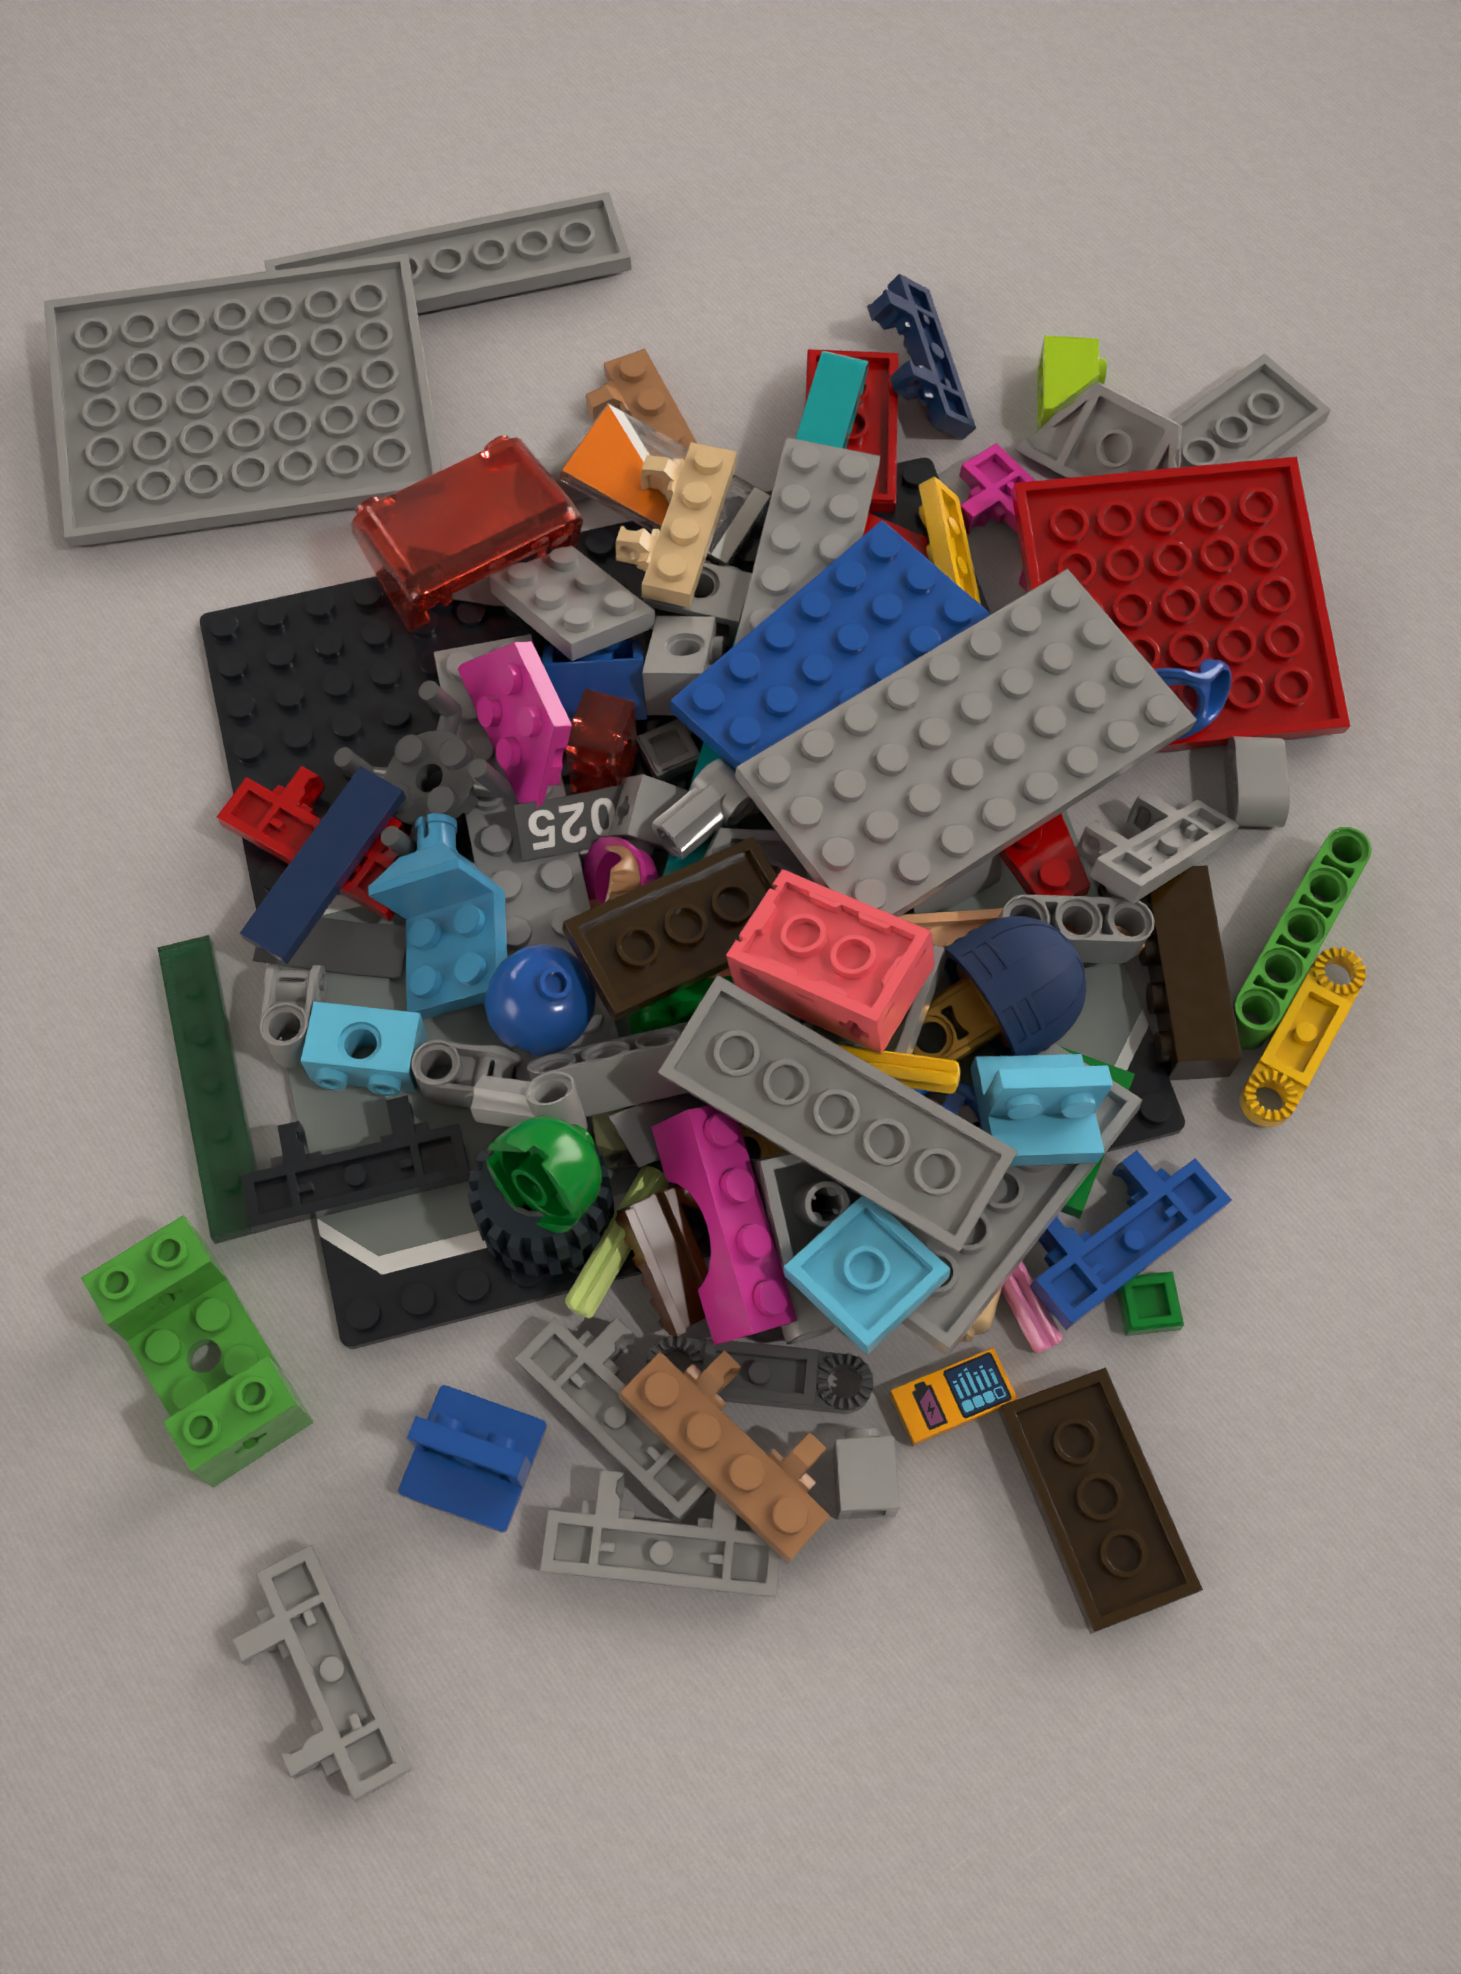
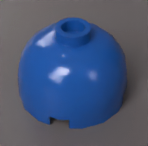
M539 944L523 947L500 963L489 981L488 991L485 993L484 1007L489 1025L503 1043L511 1048L517 1046L522 1050L530 1051L529 1055L542 1057L564 1051L583 1035L595 1013L597 993L576 956L560 947Z

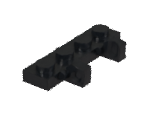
M408 1095L386 1100L393 1134L380 1136L381 1142L323 1155L321 1151L309 1152L305 1129L300 1121L278 1125L283 1155L271 1158V1168L240 1175L251 1230L256 1233L469 1181L470 1168L459 1123L430 1130L428 1121L415 1123Z

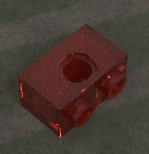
M585 688L571 722L572 727L566 748L571 792L577 794L621 785L622 778L630 777L638 756L635 702Z

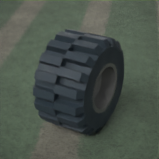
M500 1134L496 1136L494 1139H492L490 1143L497 1139L500 1136ZM595 1146V1151L599 1157L602 1172L599 1194L585 1215L568 1232L562 1233L545 1230L535 1222L545 1215L539 1211H533L526 1204L522 1208L518 1207L516 1209L497 1188L487 1168L486 1160L494 1153V1150L491 1153L483 1150L476 1158L479 1171L470 1172L468 1183L472 1192L468 1193V1198L482 1241H485L488 1251L495 1259L502 1256L504 1265L514 1271L517 1270L520 1264H523L526 1275L539 1276L540 1268H549L550 1275L553 1276L563 1274L561 1269L563 1264L571 1262L575 1269L585 1263L583 1253L586 1251L593 1252L600 1241V1235L604 1233L611 1221L610 1215H614V1199L608 1169L604 1164L603 1155L597 1146Z

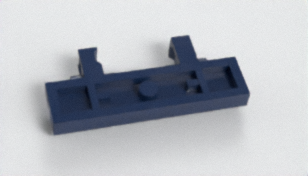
M899 273L887 285L888 290L885 289L882 295L867 306L871 321L875 320L883 330L896 327L898 334L904 336L903 345L911 357V360L904 363L890 376L894 392L905 400L918 398L923 407L927 406V418L935 429L940 432L946 431L958 438L965 439L976 429L930 290Z

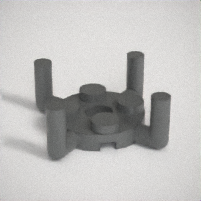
M434 681L424 682L419 688V696L441 714L437 730L428 731L417 736L410 734L401 738L395 747V755L390 761L388 768L371 766L347 747L339 749L334 756L335 764L352 777L361 766L403 790L406 799L394 815L411 828L410 835H406L395 826L386 827L381 834L382 843L400 856L414 853L417 850L415 821L422 816L426 819V828H428L427 814L441 813L456 819L462 813L468 815L475 808L480 796L503 798L511 791L510 782L484 759L477 758L471 746L457 735L462 707ZM442 771L443 778L440 785L431 792H425V784L432 774Z

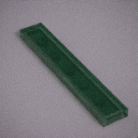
M209 935L157 947L210 1237L217 1244L255 1234L249 1226L240 1175L258 1171L213 941Z

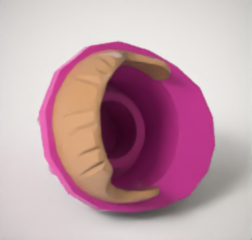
M600 837L588 850L583 866V876L591 909L661 878L649 854L637 849L629 841L619 837Z

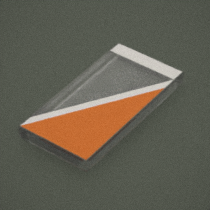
M607 403L560 470L559 480L651 532L653 529L660 531L671 500L667 499L666 495L662 494L659 489L648 488L642 490L641 470L645 458L648 455L669 457L671 460L677 458L685 460L689 448ZM733 474L705 563L717 566H729L769 505L770 494Z

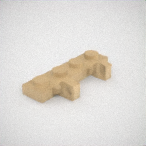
M691 442L685 460L682 458L671 460L669 457L646 456L641 470L642 490L648 488L659 489L662 494L666 495L667 499L671 500L661 530L653 529L650 534L644 528L638 531H630L621 526L616 539V560L635 564L638 569L646 572L642 582V598L690 608L737 465V451Z

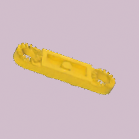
M1331 947V949L1323 950L1308 970L1241 1091V1109L1245 1116L1253 1123L1262 1127H1276L1285 1123L1295 1111L1366 979V966L1361 963L1363 961L1361 957L1357 958L1355 956L1356 953L1351 950L1349 952L1344 947L1340 949ZM1335 964L1343 967L1350 976V983L1348 985L1343 984L1342 986L1338 983L1333 985L1334 982L1332 980L1329 982L1328 976H1324L1326 974L1325 966ZM1262 1087L1275 1090L1282 1099V1108L1273 1112L1270 1109L1264 1110L1265 1107H1260L1259 1101L1256 1102V1090Z

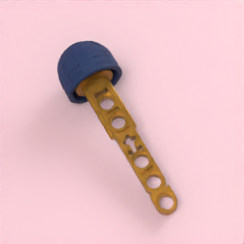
M1010 916L990 921L977 929L971 930L966 936L956 939L951 945L945 946L947 959L944 971L951 986L933 996L923 1023H932L939 1026L944 1032L945 1044L940 1052L934 1054L921 1051L916 1044L912 1055L955 1060L958 1062L987 1043L997 1056L1037 1055L1042 1051H1046L1074 1025L1085 1002V970L1075 947L1053 926L1025 916ZM949 1009L953 1024L960 1032L965 1034L964 1038L957 1040L953 1024L941 1014L943 1010ZM740 1125L743 1137H750L759 1144L761 1157L786 1152L747 1127Z

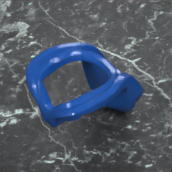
M1205 659L1198 665L1197 672L1178 668L1155 669L1156 673L1168 686L1183 684L1192 687L1196 691L1197 708L1193 716L1197 721L1189 732L1176 740L1184 739L1201 731L1217 718L1227 700L1231 687V671L1225 662Z

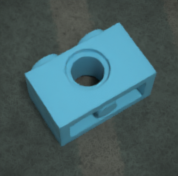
M313 1002L301 1063L310 1081H314L316 1085L325 1089L344 1090L347 1085L367 1087L371 1092L383 1096H396L400 1094V1091L416 1093L418 1083L412 1071V1057L415 1051L422 1044L426 1043L427 1031L420 1013ZM368 1045L376 1047L375 1051L367 1058H352L355 1051L360 1047Z

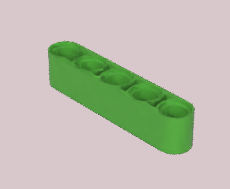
M1339 827L1327 836L1233 1001V1009L1241 1049L1253 1050L1262 1046L1280 1022L1370 859L1372 852L1371 843L1360 830L1352 827ZM1335 855L1342 856L1348 863L1340 861ZM1312 893L1321 895L1327 902L1319 901ZM1289 932L1301 935L1306 942L1295 940ZM1266 972L1278 974L1284 983L1273 981ZM1242 1012L1256 1015L1262 1025L1250 1023L1245 1019Z

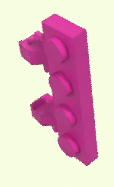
M995 443L961 466L959 477L972 489L968 493L967 498L969 500L960 505L965 530L968 535L972 528L976 526L984 527L991 518L997 524L1002 523L1004 520L1018 534L1011 494L1014 483L1036 481ZM1023 568L1018 584L1027 592Z

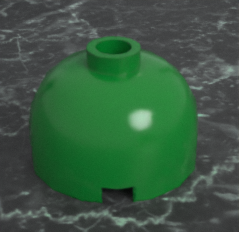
M544 1115L519 1121L505 1130L487 1149L494 1150V1153L486 1162L497 1188L516 1209L518 1207L522 1208L526 1204L533 1211H539L545 1215L535 1222L545 1230L554 1233L568 1232L585 1215L599 1194L602 1172L600 1160L595 1151V1142L591 1135L577 1124H569L564 1120Z

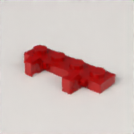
M303 766L300 767L286 788L278 785L273 791L246 777L217 815V819L223 827L290 864L322 820L315 816L316 813L313 810V806L325 787L319 775ZM394 817L386 825V827L395 826L408 835L405 832L403 822ZM380 834L339 893L385 920L390 921L395 912L369 896V885L402 856L384 845Z

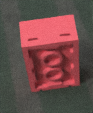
M782 869L773 882L774 890L771 888L768 890L739 935L740 942L736 940L726 954L734 985L771 1006L882 1054L935 966L931 930Z

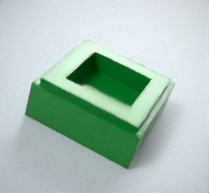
M1173 1271L1137 1275L1117 1291L1125 1336L1181 1330L1184 1326Z

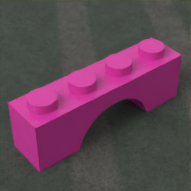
M708 1105L688 1109L652 1126L651 1129L666 1181L682 1186L691 1194L700 1207L707 1224L711 1245V1259L708 1274L698 1292L713 1344L718 1345L797 1321L739 1123Z

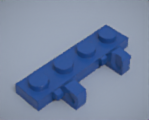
M1136 1150L1121 1161L1112 1172L1113 1176L1121 1177L1128 1186L1127 1194L1132 1197L1126 1203L1130 1208L1093 1236L1087 1231L1079 1236L1073 1228H1066L1058 1219V1214L1038 1239L1048 1253L1045 1255L1044 1260L1049 1269L1038 1276L1031 1283L1030 1287L1065 1330H1068L1223 1210L1232 1201L1196 1158L1171 1176L1162 1168L1156 1172Z

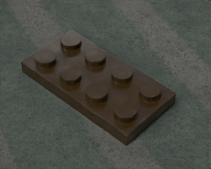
M753 836L563 921L562 931L610 1017L615 1022L728 969L729 965L726 954L736 940L740 942L739 935L768 890L770 888L774 890L773 882L777 875Z
M1106 1367L1000 1406L998 1412L1090 1634L1203 1590Z

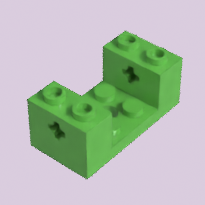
M184 1215L81 1277L107 1325L127 1341L170 1416L163 1423L189 1469L213 1488L314 1423L206 1241ZM213 1344L219 1346L221 1358L218 1365L209 1372L199 1373L194 1371L192 1359L195 1352L204 1345Z

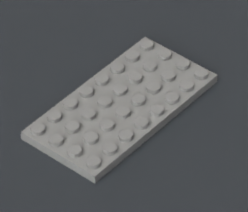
M1066 569L736 767L735 778L817 884L900 917L1189 732L1197 719L1073 574Z

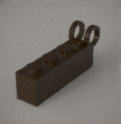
M1208 865L1192 866L1139 900L1147 905L1155 920L1154 930L1145 941V947L1139 954V960L1142 966H1148L1151 983H1148L1146 987V1003L1149 1013L1156 1014L1159 1030L1154 1035L1155 1058L1158 1063H1164L1170 1081L1230 1077L1242 1059ZM1099 883V896L1111 897L1106 887Z

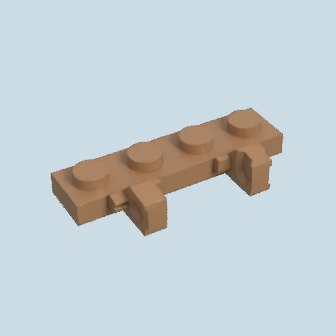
M644 348L604 362V375L608 382L603 384L602 387L586 394L587 413L593 424H595L609 404L625 414L650 456L669 457L671 460L682 458L685 460L690 443H697L646 349Z
M725 1350L703 1373L694 1364L682 1373L660 1351L620 1391L618 1398L788 1564L830 1517L807 1494L816 1482L806 1473L827 1448L809 1432L785 1459L775 1449L767 1455L722 1411L727 1403L719 1396V1393L738 1375L741 1366Z

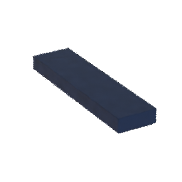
M360 766L243 927L240 934L244 940L287 965L406 799L403 790Z

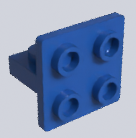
M443 1385L438 1390L427 1419L415 1416L407 1439L415 1449L398 1491L401 1496L505 1533L510 1526L546 1432V1422L540 1418Z

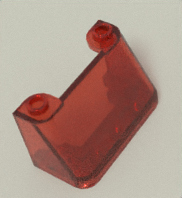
M501 435L491 440L484 447L483 451L383 499L375 496L363 501L355 509L357 515L352 519L351 528L353 536L407 630L411 631L430 621V616L426 610L434 607L439 601H441L443 607L452 603L454 593L532 554L537 559L546 555L547 547L553 551L557 548L572 545L576 549L583 519L573 501L523 440L518 437L509 438L508 435Z

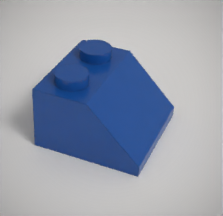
M642 639L623 640L574 661H571L552 644L544 645L542 664L571 722V731L584 730L588 727V723L607 722L608 727L629 728L636 726L637 720L647 719L642 677L644 667Z

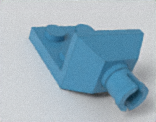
M441 813L427 814L428 828H426V819L422 816L415 821V833L417 834L416 852L399 857L369 885V896L406 919L407 1012L420 1013L422 1020L484 1003L485 993L488 991L492 975L500 963L507 958L505 890L475 864L457 852V821L452 816Z

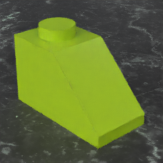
M1044 335L1037 366V431L1048 423V420L1056 413L1075 402L1077 397L1093 384L1105 383L1107 359L1099 358V338Z

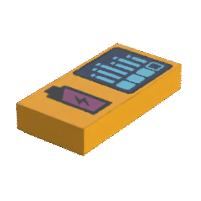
M994 1347L894 1388L889 1393L912 1447L997 1412L1001 1405L1018 1399Z

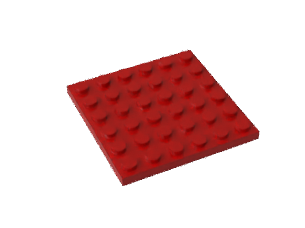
M1297 457L1014 483L1011 494L1027 592L1068 569L1154 670L1178 668L1197 672L1198 665L1205 659L1221 660L1230 668V691L1217 718L1201 731L1184 739L1175 740L1157 752L1227 745L1231 736L1293 739L1342 734L1351 727ZM1183 684L1169 685L1168 687L1193 715L1197 708L1196 691L1192 687Z

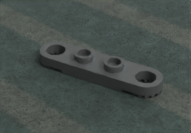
M667 1336V1338L657 1341L650 1349L646 1360L647 1365L660 1351L664 1355L670 1352H681L690 1359L691 1364H694L703 1373L725 1350L741 1366L738 1375L719 1393V1396L725 1402L850 1414L865 1406L871 1396L874 1385L873 1373H871L868 1364L859 1356H854L848 1352L844 1354L819 1351L818 1349L740 1341H728L714 1345L710 1338L697 1339ZM838 1369L853 1371L861 1383V1389L852 1398L847 1397V1399L839 1398L836 1394H833L829 1388L828 1378L834 1371Z

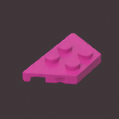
M532 641L513 642L460 664L458 672L475 706L478 720L485 728L496 752L497 762L503 768L519 804L536 801L537 809L545 801L547 787L559 785L563 767L562 756L568 745L572 725Z

